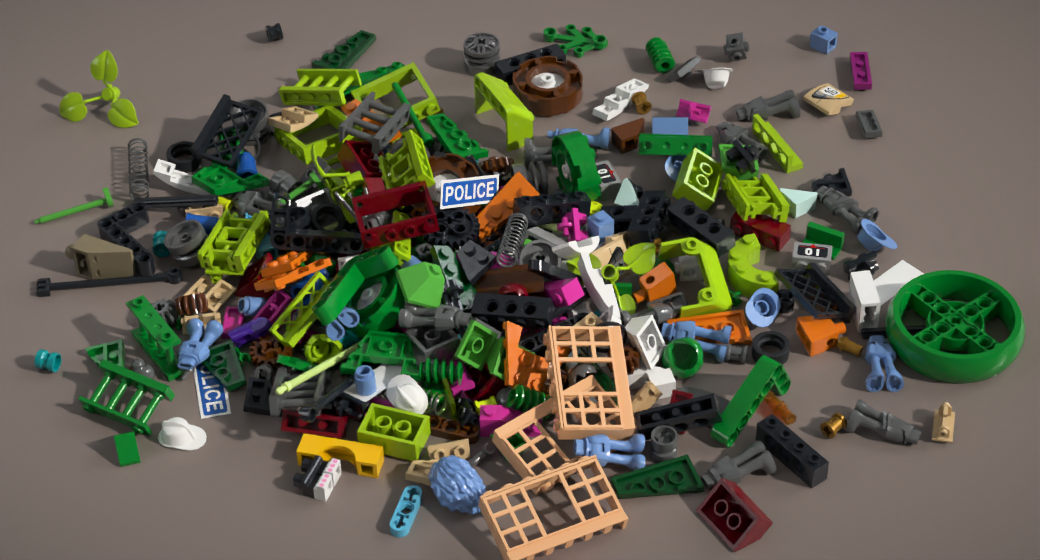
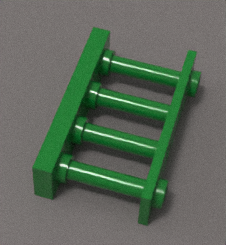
M640 133L639 154L687 156L694 148H697L706 155L712 156L713 138L712 135Z
M144 295L126 302V306L138 319L139 327L131 331L135 341L169 382L183 376L186 369L178 367V358L173 352V347L181 343L179 337Z
M103 359L99 366L104 372V377L90 399L82 396L78 398L83 405L82 408L88 413L93 414L95 412L129 426L138 434L142 435L145 433L151 436L152 431L146 423L160 400L163 401L165 399L171 402L175 394L168 385ZM114 379L119 380L120 384L107 405L103 406L97 403L110 381ZM130 386L136 387L137 390L123 413L113 410L126 388ZM151 393L153 398L140 419L137 420L130 417L143 394Z

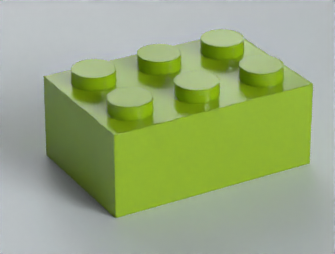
M694 148L682 162L672 196L678 200L684 196L689 201H693L700 209L707 210L714 203L723 175L721 164L697 148Z
M371 403L357 431L358 442L383 446L385 455L410 461L418 460L431 433L430 416Z

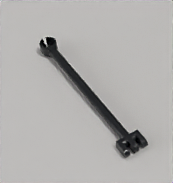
M172 267L165 274H153L150 277L129 276L51 283L50 278H40L37 280L36 295L38 297L51 296V291L160 281L178 284L182 282L183 277L179 268Z
M368 362L365 365L370 366L372 370H375L383 363L374 364ZM354 375L347 378L313 406L305 405L299 409V414H301L299 418L304 422H314L316 415H318L322 408L355 383Z

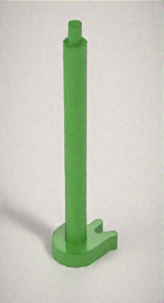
M314 171L309 174L311 176L309 180L289 193L291 200L314 183H316L320 190L325 188ZM284 199L278 201L286 204V201Z
M108 187L102 188L105 198L39 217L34 222L35 224L45 223L105 204L108 205V208L113 207L114 204Z

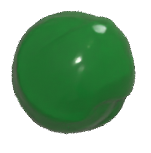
M691 337L674 339L663 350L662 367L664 369L670 368L673 376L678 379L692 377L703 366L702 347Z

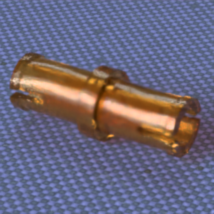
M769 391L763 401L772 409L773 414L779 416L788 426L795 423V418L797 417L787 408L788 405L781 401L772 391Z

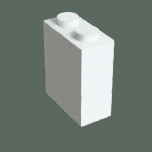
M870 270L851 272L848 299L857 307L853 314L857 331L860 333L862 328H878L881 301Z

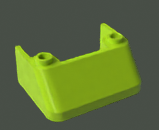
M483 72L475 74V113L480 114L495 109L506 122V150L510 152L524 147L525 138H531L533 141L534 115L511 91L508 84L499 78Z
M693 237L661 243L657 257L658 261L686 255L696 256L706 287L698 293L697 299L699 304L681 307L678 318L731 311L733 303L716 250L712 246Z

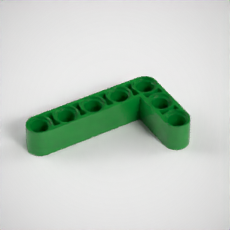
M389 245L355 256L345 263L312 307V311L323 326L330 324L338 317L365 279L389 271L399 263Z
M766 355L761 356L722 413L723 422L716 423L713 426L710 437L727 447L732 446L770 389L780 395H784L791 385V380L783 365Z

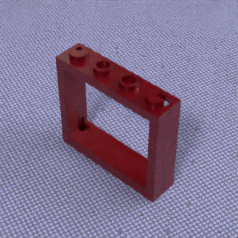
M425 180L351 198L364 249L440 231L436 212ZM418 188H424L422 192H418ZM362 202L363 206L357 207V203ZM425 202L428 215L365 230L362 216Z

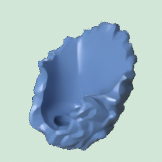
M450 455L440 458L438 462L432 464L428 477L431 482V489H433L441 506L448 507L452 512L458 510L461 513L465 512L471 515L480 513L479 499L483 493L487 492L486 486L483 485V480L476 470L470 466L469 462Z

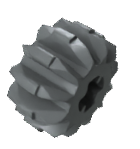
M163 298L161 301L156 300L155 303H150L169 326L175 325L174 321H177L179 318L177 310H175V303L171 299L166 300Z

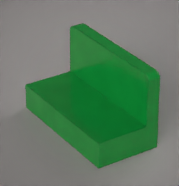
M810 221L807 225L806 237L802 243L831 245V260H835L844 246L845 233Z

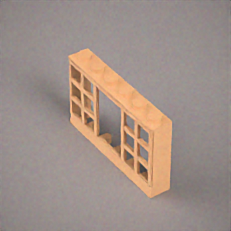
M549 325L547 333L543 334V345L547 346L545 361L549 362L547 378L551 379L549 395L553 397L551 412L555 414L553 429L557 431L558 440H582L584 437L597 434H605L609 439L629 440L633 436L635 424L620 326ZM557 346H572L573 357H559ZM576 346L591 347L592 357H578ZM595 347H610L611 358L597 357ZM559 362L612 363L616 392H563ZM564 397H578L579 408H565ZM583 397H597L599 408H584ZM602 397H617L618 408H604ZM566 413H580L582 425H567ZM585 413H600L601 425H587ZM604 413H619L621 425H606Z
M590 375L563 392H605V390L599 385L594 376ZM553 397L494 430L492 442L522 479L529 476L535 477L536 475L530 468L540 462L548 470H554L546 459L555 453H558L565 463L570 464L582 458L577 456L570 460L538 422L552 413L551 404ZM564 397V404L568 408H575L571 402L578 397ZM583 397L589 405L588 408L599 407L598 402L594 404L589 397ZM602 397L604 408H618L610 397ZM573 413L581 422L580 413ZM608 413L610 416L605 417L606 425H612L610 423L611 420H614L617 425H621L619 413ZM534 424L542 434L530 440L523 432V429ZM519 433L526 443L514 449L507 438ZM546 438L554 449L542 455L534 444ZM530 447L538 458L526 464L518 453ZM571 475L565 476V480L567 481ZM557 479L531 490L537 496L542 492L547 493L555 484L561 483V481Z
M596 455L584 456L571 464L564 463L552 471L545 470L538 476L526 477L518 483L506 484L499 490H490L480 496L478 506L504 560H521L523 558L525 560H534L535 554L544 551L546 555H550L553 553L554 547L564 544L565 548L571 547L574 539L583 537L585 541L590 540L593 533L601 529L604 534L609 533L615 524L619 523L621 529L626 528L628 517L618 501ZM591 468L595 477L587 479L582 470ZM578 472L582 482L568 486L564 477ZM560 479L581 522L547 535L526 490ZM598 482L604 494L595 496L590 484ZM585 486L590 499L577 503L572 490ZM521 493L525 502L511 507L507 497ZM606 498L612 511L604 514L598 501ZM502 499L507 509L493 514L489 504ZM593 503L599 516L586 520L580 508ZM528 507L533 520L520 524L514 512ZM510 514L515 526L501 531L495 518ZM536 524L542 537L528 542L523 529ZM518 531L523 544L509 548L504 536Z

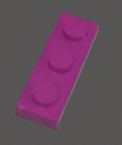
M850 52L854 90H872L868 53Z

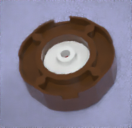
M542 56L529 59L521 63L519 70L513 73V93L535 115L552 117L557 114H566L574 109L582 100L583 75L577 65L570 60H567V63L557 61L556 56Z
M446 153L447 156L435 158L433 155L428 157L435 184L430 188L427 186L433 206L438 208L441 199V181L479 177L474 164L460 155ZM424 201L411 204L412 210L416 208L427 209ZM482 204L463 206V210L470 209L469 214L476 213Z

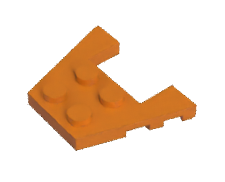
M330 257L319 259L304 267L297 266L291 271L267 276L254 283L256 291L264 290L265 292L283 289L287 283L298 282L304 276L331 266Z
M509 321L503 322V329H505L503 346L506 348V359H504L505 386L513 388L515 385L521 384L523 387L535 389L537 392H544L542 388L546 381L549 362H546L543 357L518 347L523 327ZM557 346L558 356L567 357L571 349L568 346Z

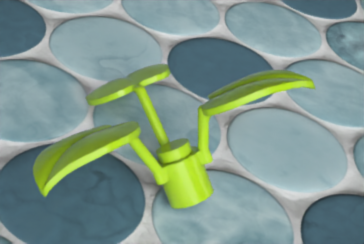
M105 50L95 57L90 65V71L94 79L102 80L103 84L107 86L102 90L101 96L83 101L80 93H68L60 102L59 112L61 116L70 121H81L87 114L85 103L104 99L105 101H112L110 104L112 108L108 111V118L113 125L121 128L136 126L139 122L133 104L128 99H118L120 97V90L107 83L115 81L118 75V68L111 52Z
M315 143L311 147V158L322 178L346 177L343 178L344 184L333 189L330 188L328 180H324L325 188L328 187L333 201L337 205L336 196L333 192L346 187L348 190L343 194H339L345 200L348 192L356 190V187L363 185V177L360 171L351 174L349 171L346 173L326 174L317 162ZM340 202L346 220L349 223L356 222Z
M639 243L629 247L623 255V260L628 265L625 267H615L612 264H607L601 270V262L598 257L589 254L592 268H600L603 278L612 284L618 307L623 311H628L630 315L635 314L636 304L629 294L619 295L615 285L619 278L618 271L632 268L635 274L643 275L652 270L655 264L656 246L653 243ZM579 257L568 260L566 262L568 271L581 276L577 265Z

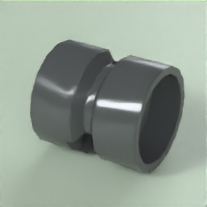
M279 170L271 177L269 188L275 193L285 191L289 194L302 185L303 182L292 177L286 171ZM302 193L293 198L291 202L298 200Z
M662 425L654 428L651 432L650 456L655 463L677 458L678 433L673 427Z

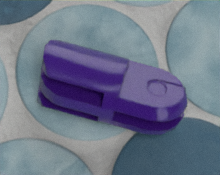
M259 317L231 329L228 335L235 346L239 348L270 333L269 329L272 327V324L268 318Z

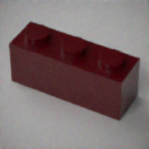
M736 211L730 219V228L735 234L743 237L747 234L755 233L761 245L779 252L790 240L791 225L779 222L770 216L756 214L755 218L748 216V220L743 221Z
M283 410L281 431L336 438L346 437L347 416L320 413V416H316L315 421L310 423L304 422L299 418V415H301L299 410Z

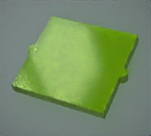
M443 378L444 395L447 398L451 419L457 420L455 401L447 378Z

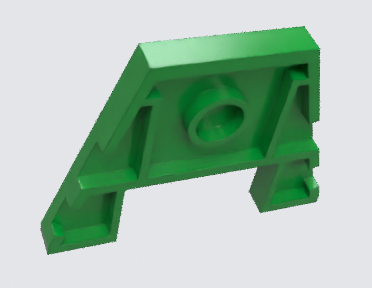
M227 154L221 156L222 159L227 161L231 159ZM211 162V166L208 168L204 167L192 176L193 184L211 195L215 194L217 196L269 186V179L260 173L243 179L227 169L229 167Z
M369 330L358 344L356 351L351 352L347 362L343 363L340 367L341 374L354 375L356 369L361 366L363 361L393 366L403 365L401 375H408L415 381H419V371L417 370L411 340L404 333Z

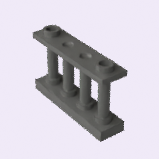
M372 91L367 97H364L362 103L343 123H340L338 133L339 141L341 142L348 135L370 142L372 145L371 153L378 155L409 120L411 105L404 103L397 109L374 102L375 92ZM371 109H375L383 113L392 115V117L387 118L370 111ZM366 117L368 119L380 122L385 125H382L380 127L375 124L363 121L362 119ZM359 126L377 134L370 135L354 128Z
M287 366L279 367L269 396L271 417H279L284 407L313 406L325 396L327 386L331 384V372H327L326 369L292 388L291 391L278 395L275 393L277 387H281L282 383L299 376L287 373Z

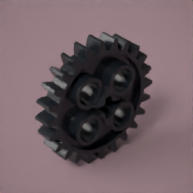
M439 203L438 208L434 206L440 231L420 235L423 236L422 241H428V244L450 246L451 250L456 248L458 251L469 240L477 241L480 223H478V218H475V213L469 214L470 209L463 210V207L440 209ZM425 209V213H421V216L428 215L427 209Z

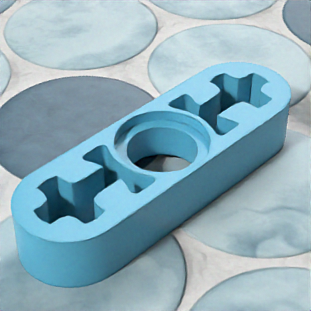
M410 485L404 489L392 516L390 531L395 537L406 536L414 522L423 500L422 489L417 485ZM405 508H409L412 510L408 514H404L401 512V510Z

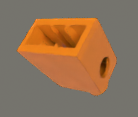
M662 262L639 278L640 290L632 293V297L635 303L638 304L644 300L648 303L677 293L674 273L665 262Z
M813 316L797 317L796 333L811 357L836 347L839 334L846 333V326L844 322L834 324L831 319H815Z

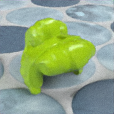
M327 334L312 335L304 346V355L312 364H321L343 351L340 341L331 340Z

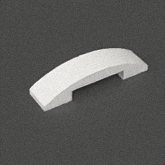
M158 159L153 174L159 179L189 193L211 195L192 183L193 175L175 170L176 164Z
M595 236L578 242L571 241L552 247V251L563 259H573L579 257L581 253L593 252L598 246L600 239L599 236Z

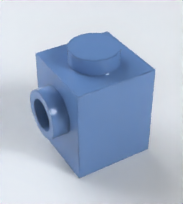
M820 25L810 34V47L827 55L837 47L838 33Z
M603 210L587 217L588 235L590 237L599 236L598 244L605 242L606 236L614 235V219Z

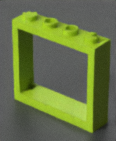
M414 62L351 91L353 99H357L362 103L364 97H367L372 91L375 92L374 100L393 92V82H397L401 88L418 80L428 97L411 106L419 121L441 111L436 97ZM410 118L401 129L413 124Z
M324 106L312 111L318 113V118L300 130L288 132L274 127L275 132L273 133L277 143H280L284 149L286 148L306 165L313 163L311 147L315 143L316 158L318 156L326 158L339 153L345 140L364 142V140L348 135L341 142L339 141V133L305 145L295 137L326 124H331L338 130L340 123H343L348 117L334 106ZM356 126L354 128L356 130L362 131V128L359 126Z

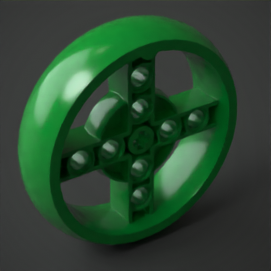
M934 271L910 280L894 295L886 313V333L896 355L915 372L941 382L965 384L992 378L1003 372L1014 362L1025 340L1024 317L1013 296L998 283L984 276L966 271ZM942 299L963 300V301H967V302H969V303L967 304V303L959 302V301H946V302H945V301L942 300ZM910 309H913L926 320V328L914 336L906 330L901 321V317ZM996 316L1003 322L1009 332L1008 339L1003 343H998L985 333L984 323ZM939 350L966 351L969 354H952Z

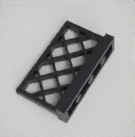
M224 94L191 147L193 158L199 161L203 158L232 168L262 118L263 110L233 101L229 95ZM233 107L241 110V112L231 115ZM248 114H257L253 119L247 120L246 118ZM244 117V122L235 124L234 119ZM232 121V126L223 128L224 122ZM248 126L247 132L239 134L238 128ZM236 131L237 135L227 138L226 132ZM224 135L225 139L215 142V136ZM239 139L240 144L231 148L229 142ZM227 143L229 149L219 152L217 146ZM215 147L217 153L206 154L208 149ZM232 154L229 161L221 158L223 155Z
M808 263L806 269L775 270V276L815 319L839 318L844 324L850 323L857 307L815 263Z

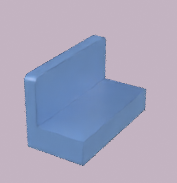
M652 117V134L688 135V117Z

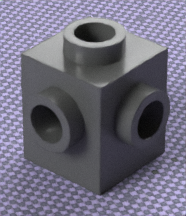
M743 32L726 35L724 53L728 55L729 60L739 61L747 59L749 43L746 41Z

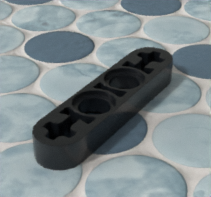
M528 260L527 271L552 281L577 277L582 286V277L545 261Z

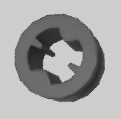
M261 364L254 371L255 378L271 380L274 376V369L269 364ZM266 370L268 372L266 378L265 375H261L262 371L264 372Z

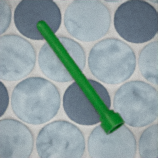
M393 82L392 88L401 104H409L399 84ZM410 107L409 118L419 137L422 138L424 146L428 149L434 145L435 140L431 134L425 132L415 112Z

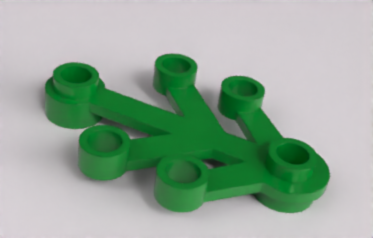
M569 24L566 26V34L568 35L557 34V30L552 27L543 30V38L546 42L552 43L555 40L569 42L559 46L565 54H567V50L574 48V56L577 58L583 57L586 51L594 48L602 50L608 46L606 37L604 35H596L591 27L582 28L581 34L575 25Z

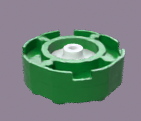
M577 130L554 136L551 145L552 165H557L559 176L556 177L559 189L564 193L585 191L591 202H596L598 197L601 196L599 184H602V180L597 172L594 160L596 158L593 148H590L587 136Z
M394 267L389 271L363 281L346 304V308H352L359 315L360 320L355 327L345 326L338 317L337 320L347 330L353 332L361 339L364 338L369 330L385 332L387 329L393 328L397 324L401 308L405 309V298L396 276L398 269Z

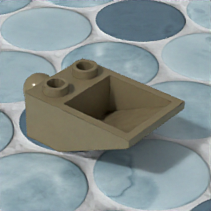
M83 234L75 244H71L65 249V255L69 259H74L77 276L89 280L137 276L132 249L87 234Z

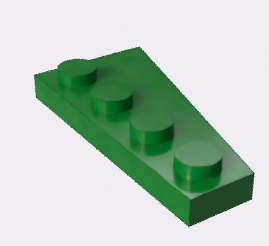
M444 113L426 117V123L447 153L457 154L463 158L468 155H473L475 159L488 157L489 151L486 148H480L479 143L475 139L471 140L467 137L468 133L464 130H459L457 124Z

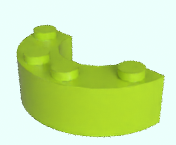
M755 233L743 236L735 242L736 246L729 250L727 267L729 283L736 291H740L747 298H751L753 293L761 288H768L776 293L779 289V283L774 272L758 270L752 266L759 263L761 245Z

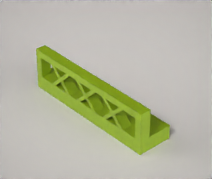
M759 114L753 115L752 132L769 149V153L785 172L790 173L802 169L803 162L772 125L768 121L765 122Z
M316 271L269 329L283 346L293 348L317 319L312 311V307L331 283L320 271ZM320 279L324 285L319 291H315V282ZM306 294H310L309 304L303 306V297ZM293 309H298L296 320H291ZM281 324H286V332L281 336L276 330Z

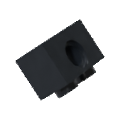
M602 206L600 211H605L614 219V234L627 231L638 206Z

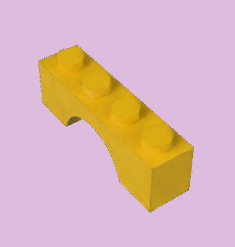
M303 434L296 451L299 466H301L304 458L314 460L316 455H319L325 461H331L332 458L348 461L355 466L358 475L378 478L384 463L383 446Z

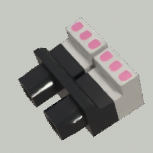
M316 455L314 460L304 458L301 464V472L306 474L296 473L293 477V484L295 487L303 490L304 496L326 502L342 474L340 460L332 458L329 462L323 460L319 455Z

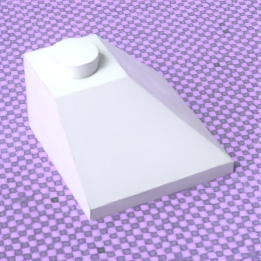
M653 315L632 318L625 326L627 337L631 345L636 347L647 369L650 370L662 356L666 344Z

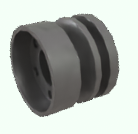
M484 32L469 35L463 43L465 71L471 76L480 72L491 76L495 75V62L500 60L499 39L495 35Z
M248 98L239 101V103L263 110L264 114L253 133L258 137L260 144L264 143L271 133L270 125H268L269 115L267 106L258 99ZM233 107L231 115L239 113L241 110ZM248 114L246 118L247 120L253 119L257 114ZM243 116L234 119L235 124L245 121ZM244 126V127H241V128H238V129H247V130H248V126ZM252 135L248 139L245 146L257 145V142Z
M537 161L536 168L534 162H530L529 171H526L523 163L510 166L511 178L519 171L527 181L530 180L540 194L548 195V175L543 161Z

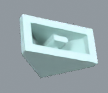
M628 178L622 182L614 202L616 206L639 205L638 197Z
M780 188V192L790 205L788 213L795 219L816 209L817 192Z

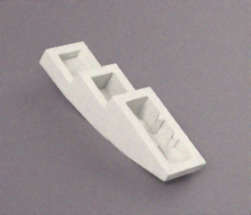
M634 78L617 86L614 94L605 97L604 103L593 109L592 115L605 121L614 118L633 104L631 97L634 93L639 91L645 92L649 84Z
M581 253L577 265L590 297L601 314L607 311L611 305H614V314L621 319L612 284L605 285L600 268H592L589 253Z

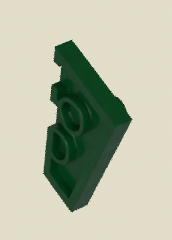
M232 340L208 348L210 356L201 364L228 392L247 385Z

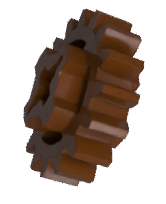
M494 156L483 161L479 166L484 173L491 175L497 172L504 177L510 173V166L515 163L512 158L507 159V157Z
M267 334L265 339L259 337V342L253 341V346H250L249 355L253 365L259 367L261 364H269L275 371L277 366H283V364L276 362L279 354L292 356L293 351L292 347L283 346L274 335L270 337Z

